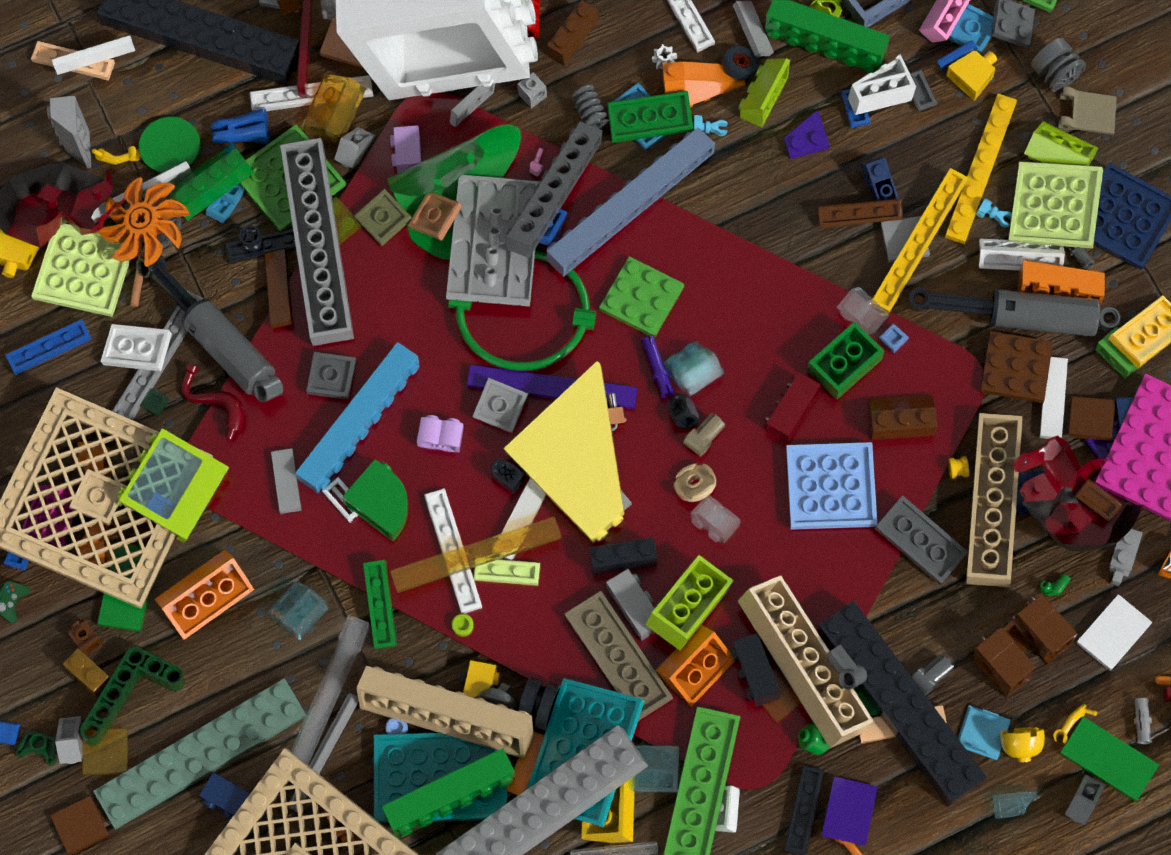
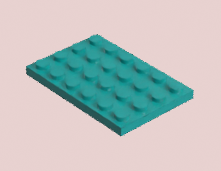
M563 678L527 789L617 725L622 727L632 740L645 701L641 698ZM615 790L574 819L604 827Z
M442 733L374 735V819L379 823H389L381 806L497 750ZM501 787L492 790V795L483 799L477 797L472 800L473 804L462 809L459 806L453 809V813L444 818L438 816L433 818L432 821L485 820L507 804V788L501 789Z

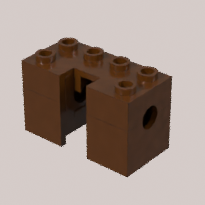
M1043 594L1038 598L1033 596L1025 603V607L1017 616H1013L1006 622L1004 628L997 629L988 638L986 636L982 637L975 644L976 647L973 649L972 660L1007 698L1031 678L1029 674L1036 668L1023 653L1027 648L1031 646L1046 664H1049L1072 645L1077 632Z

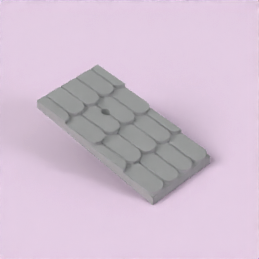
M462 175L459 177L456 201L462 207L454 219L446 299L530 306L535 250L530 258L506 249L507 240H505L508 229L513 228L517 215L519 213L522 214L527 199L532 198L536 185L541 184L540 181Z

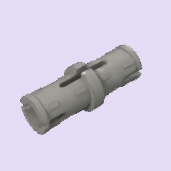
M1147 698L1134 699L1136 713L1134 724L1137 726V743L1149 744L1152 742L1150 733L1152 718L1149 717V700Z

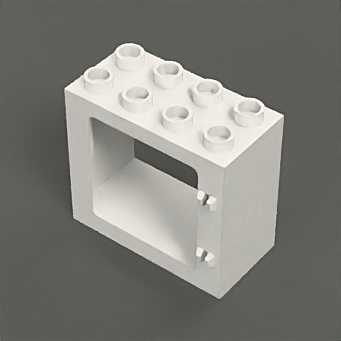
M336 0L337 34L388 100L419 95L426 97L432 93L482 85L488 87L495 83L530 78L529 62H535L538 59L534 37L527 36V25L535 24L536 20L532 0Z

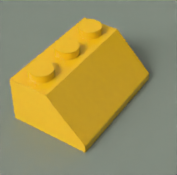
M635 776L615 790L604 827L582 822L583 840L608 843L633 842Z

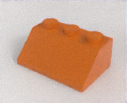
M700 625L681 650L676 649L655 671L667 686L692 707L734 663L732 654L716 633Z

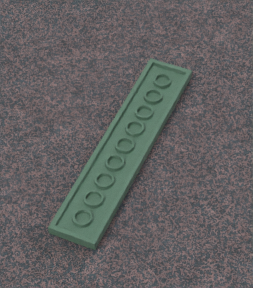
M284 678L93 792L116 830L304 719L307 715Z

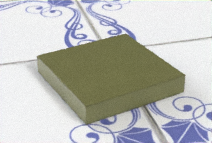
M386 189L382 190L354 215L355 219L381 246L412 219Z

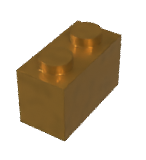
M78 648L63 663L69 673L99 698L110 680V677Z

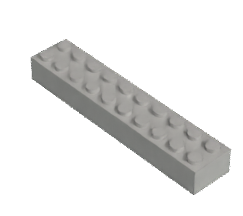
M318 138L280 145L312 345L316 346L354 339L322 139Z
M617 725L436 854L523 855L644 770L648 765L626 731Z

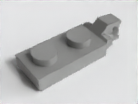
M1131 529L1116 543L1109 565V571L1114 573L1111 581L1112 585L1119 587L1123 576L1128 577L1131 573L1143 532Z

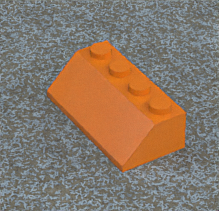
M224 549L154 600L182 639L185 640L255 589L235 559Z

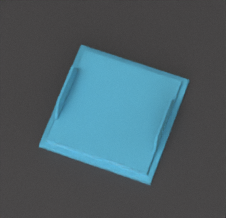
M969 705L958 739L966 750L998 760L1002 748L1000 731L1008 729L1011 720Z

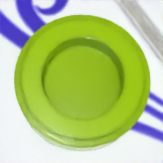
M459 614L453 618L452 629L456 635L465 637L473 631L474 624L469 615Z

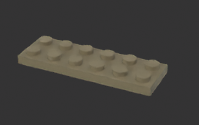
M601 591L565 613L566 619L614 691L641 698L645 701L639 720L673 699Z

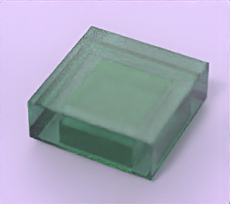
M150 389L140 407L159 418L170 400L161 393Z

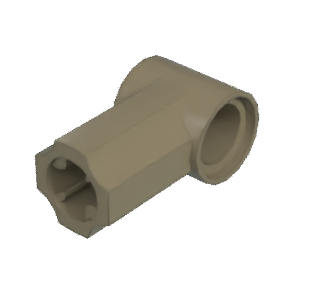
M711 413L697 429H693L687 435L683 444L698 456H702L710 447L711 441L725 427V423L716 414Z

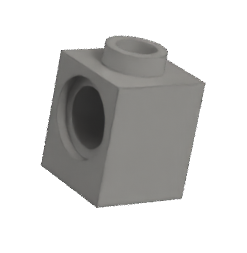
M534 72L530 74V78L523 79L517 84L518 95L530 108H533L547 97L546 86Z

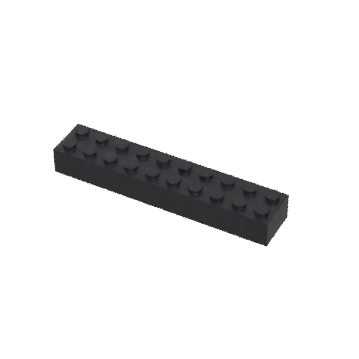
M103 0L97 11L101 25L287 85L299 58L300 42L297 39L178 0Z
M854 600L818 625L816 631L830 650L841 645L856 665H861L865 668L867 680L858 685V688L878 712L879 716L882 717L897 740L948 807L984 782L987 778L985 773Z

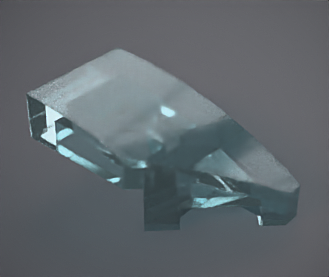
M1037 792L994 795L995 818L1001 819L1019 816L1021 813L1024 814L1031 801L1037 797Z

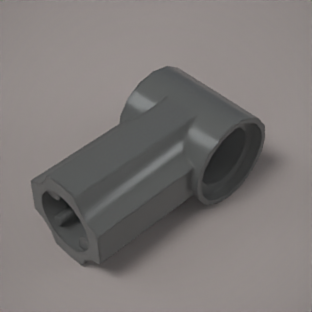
M841 645L835 647L826 655V659L839 674V683L844 689L851 690L867 680L865 668L861 665H856Z
M940 654L925 668L919 669L912 678L923 693L927 695L954 667L946 656Z

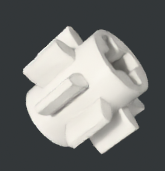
M662 44L659 49H654L655 56H652V62H657L656 69H663V63L675 62L677 53H672V46L666 47Z

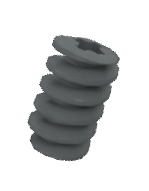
M594 85L583 86L572 95V102L575 103V108L578 110L581 122L601 130L609 123V120L605 119L607 114L602 112L604 107L599 105L601 101L599 98H596L597 92H592Z

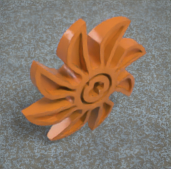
M139 177L129 184L124 198L130 204V208L124 210L121 206L115 207L109 214L114 222L122 224L102 227L101 230H98V233L106 241L113 244L123 243L112 256L114 260L128 261L137 257L141 253L142 243L144 242V265L146 267L152 265L158 260L163 250V245L157 239L159 234H163L179 249L182 241L181 232L172 221L166 219L190 216V213L179 201H163L175 188L174 184L164 182L151 186L146 190L143 202L142 178ZM111 197L106 200V211L115 203Z

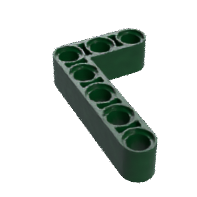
M132 647L128 649L81 726L80 732L85 744L88 746L100 744L140 676L170 691H179L185 684L182 670L141 648ZM134 657L141 658L137 663L131 662ZM152 667H160L157 672H150ZM122 676H130L127 681H120ZM171 676H179L177 681H169ZM113 693L119 694V697L115 700L109 699V696ZM99 713H108L106 717L98 718ZM91 730L97 731L93 737L86 736Z

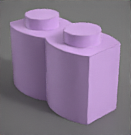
M433 415L421 417L417 446L448 452H460L464 429L463 423L454 418L439 420L437 416Z

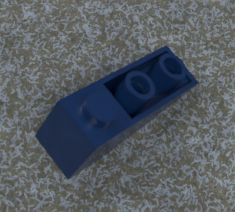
M877 157L860 164L874 201L898 198L885 157Z

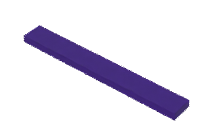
M470 365L467 387L484 389L488 378L528 393L529 396L557 399L577 379ZM604 383L608 406H610L608 394L611 393L612 405L614 407L612 393H615L617 407L635 410L638 387Z

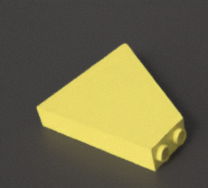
M597 361L504 448L508 456L592 543H595L597 540L599 542L603 540L608 534L607 530L611 526L616 527L624 519L622 516L625 514L602 368Z

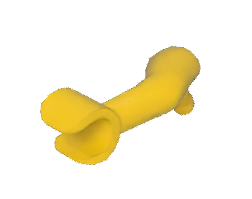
M134 146L128 148V153L120 156H114L104 149H92V153L95 154L97 160L117 165L126 161H139L141 159L139 149L136 150Z
M1086 704L1078 707L1068 716L1062 728L1054 732V740L1057 741V737L1062 734L1064 735L1063 743H1067V734L1079 718L1084 717L1085 713L1096 716L1097 711L1086 709Z

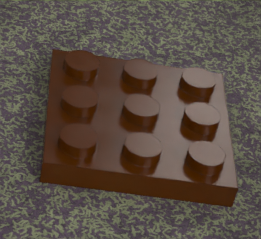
M990 331L980 392L1044 403L1053 342Z

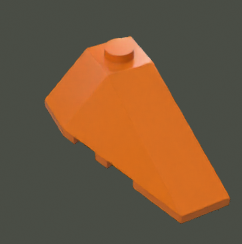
M696 62L663 63L664 94L688 91L690 108L696 103L706 102L711 97L726 94L745 86V80H738L728 75L722 64Z

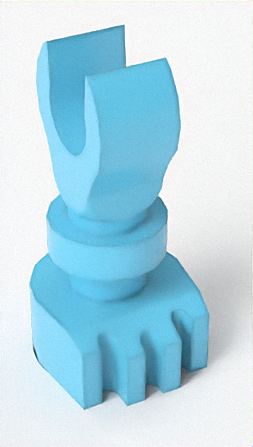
M694 115L692 121L694 130L699 128L705 131V133L711 131L718 136H725L727 134V130H720L718 128L719 126L727 127L728 122L725 120L712 123L705 121V123H702V116Z
M985 198L976 215L983 218L987 213L990 218L993 219L994 217L1002 227L1008 228L1010 224L1005 222L1003 217L1011 220L1012 213L998 210L996 206L993 208L991 206L992 202Z

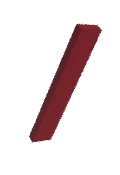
M303 0L297 74L299 97H307L313 0Z

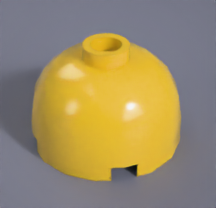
M1036 727L1014 728L1013 733H1008V729L1000 731L1003 750L1010 757L1017 758L1018 762H1030L1031 757L1037 756L1043 749L1045 740L1043 728L1040 730Z

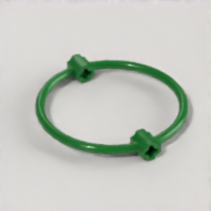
M535 250L534 259L548 262L546 260L547 253ZM572 269L566 275L575 285L581 302V309L576 308L574 311L573 327H576L577 330L573 337L562 349L551 356L531 362H512L491 355L481 348L470 335L465 323L464 310L470 311L472 301L449 299V308L456 309V321L459 331L470 349L483 360L509 370H534L561 360L575 348L586 329H594L596 311L589 310V299L586 289L579 276Z

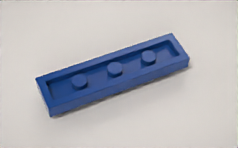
M81 319L6 354V357L14 374L17 375L90 341L92 338Z

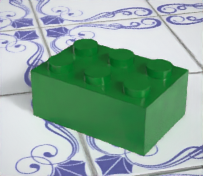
M853 322L809 361L807 371L837 400L883 359L884 350L856 322Z

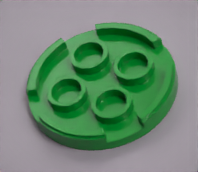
M165 117L152 122L143 131L139 140V152L144 164L157 174H162L186 161L191 168L199 157L201 147L200 138L194 126L188 121L177 117Z

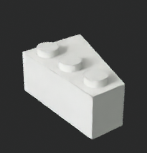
M901 54L889 64L882 65L876 72H871L852 84L848 100L855 115L912 101L916 85Z

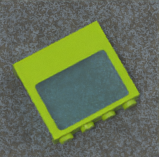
M162 428L159 434L155 432L149 443L152 446L149 451L144 450L138 459L141 462L139 468H133L127 479L130 480L127 488L122 486L116 497L119 498L117 505L121 506L124 504L178 535L177 540L185 543L229 467Z

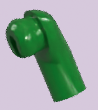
M1062 573L1056 582H1041L1040 591L1046 596L1059 595L1071 578Z

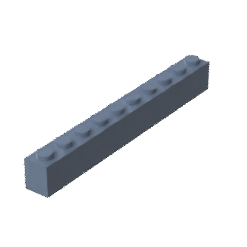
M699 128L693 132L689 131L683 140L678 144H673L665 155L658 156L649 168L642 169L637 178L633 181L629 180L623 189L618 193H613L605 204L598 205L589 217L582 218L573 230L569 229L566 231L561 240L557 243L553 242L547 248L546 260L564 277L714 154L715 143Z

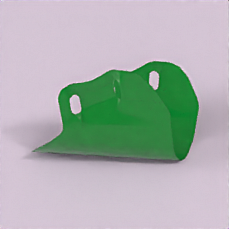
M510 124L494 127L388 178L390 189L394 193L397 202L412 218L428 193L433 192L456 201L458 180L462 175L503 178L518 152L521 132L518 127ZM454 221L442 241L411 229L408 226L409 223L406 225L410 237L415 244L433 256L450 260Z

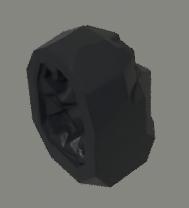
M682 393L674 395L669 404L672 420L675 425L683 430L692 429L699 424V414L693 401H691L688 395Z
M494 460L491 463L493 479L510 493L516 492L523 483L525 474L515 465L505 460Z

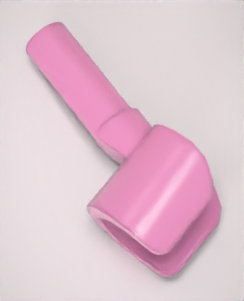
M542 148L538 149L534 161L530 163L529 172L537 177L543 169V166L539 164L543 153Z

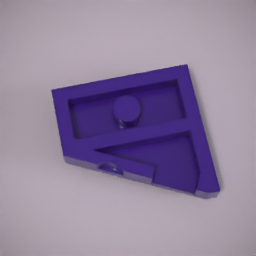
M818 111L813 113L784 138L790 159L829 149L830 145Z

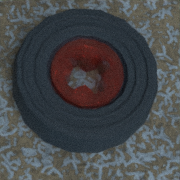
M733 46L724 54L722 65L726 73L738 80H748L757 72L759 61L750 49L742 46Z

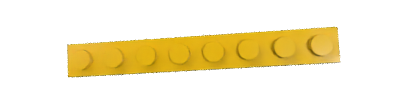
M997 94L967 176L968 181L962 189L945 238L965 245L1016 106V99Z
M952 168L949 169L872 299L871 305L887 314L890 313L968 181V177Z

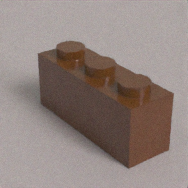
M581 0L547 44V56L565 66L597 24L598 9Z

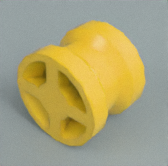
M962 456L960 459L948 458L951 479H956L958 476L969 477V465L966 456Z

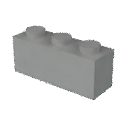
M629 569L607 581L606 588L642 641L655 633L645 625L654 610L651 604L653 600L647 591L643 592L639 586L641 582L635 573L631 574Z

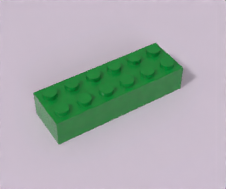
M773 0L766 15L765 33L770 38L786 41L791 46L803 47L811 53H820L831 60L837 59L848 66L862 68L868 73H874L879 70L887 55L890 35L790 0Z
M504 748L381 807L396 837L400 835L402 838L413 832L412 829L419 825L421 828L433 823V818L438 816L441 818L447 817L453 813V809L459 806L462 809L473 804L472 800L477 797L483 799L492 795V790L498 787L505 789L511 786L513 780L516 779L515 771Z

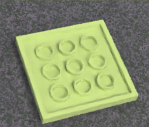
M1019 162L1009 241H1013V243L1022 242L1039 245L1093 248L1103 168Z
M61 225L57 233L49 241L32 298L38 301L113 317L130 260L117 261L112 258L123 243H110L103 239L98 231L92 234L81 235L71 225Z

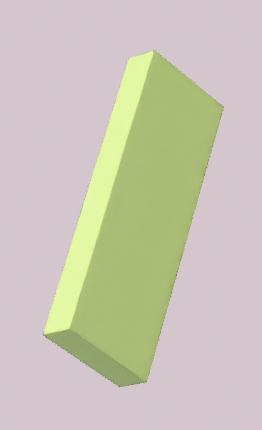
M476 558L473 579L476 581L538 586L540 563Z

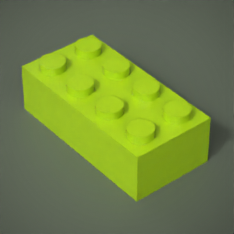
M698 555L653 610L645 625L678 650H681L724 597L734 580Z

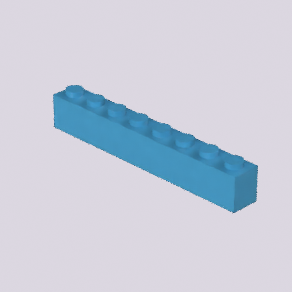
M396 343L295 474L298 481L317 494L321 489L324 490L329 485L330 477L334 472L338 473L344 459L354 453L355 445L359 440H363L367 436L368 429L372 423L376 424L382 415L381 412L385 407L388 408L392 404L393 396L397 391L403 390L407 383V378L417 372L420 365L416 354L400 343Z

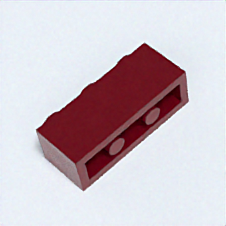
M798 372L795 378L791 377L786 386L788 388L785 395L781 394L775 404L777 408L774 412L770 411L765 419L766 431L788 443L819 394L821 384Z

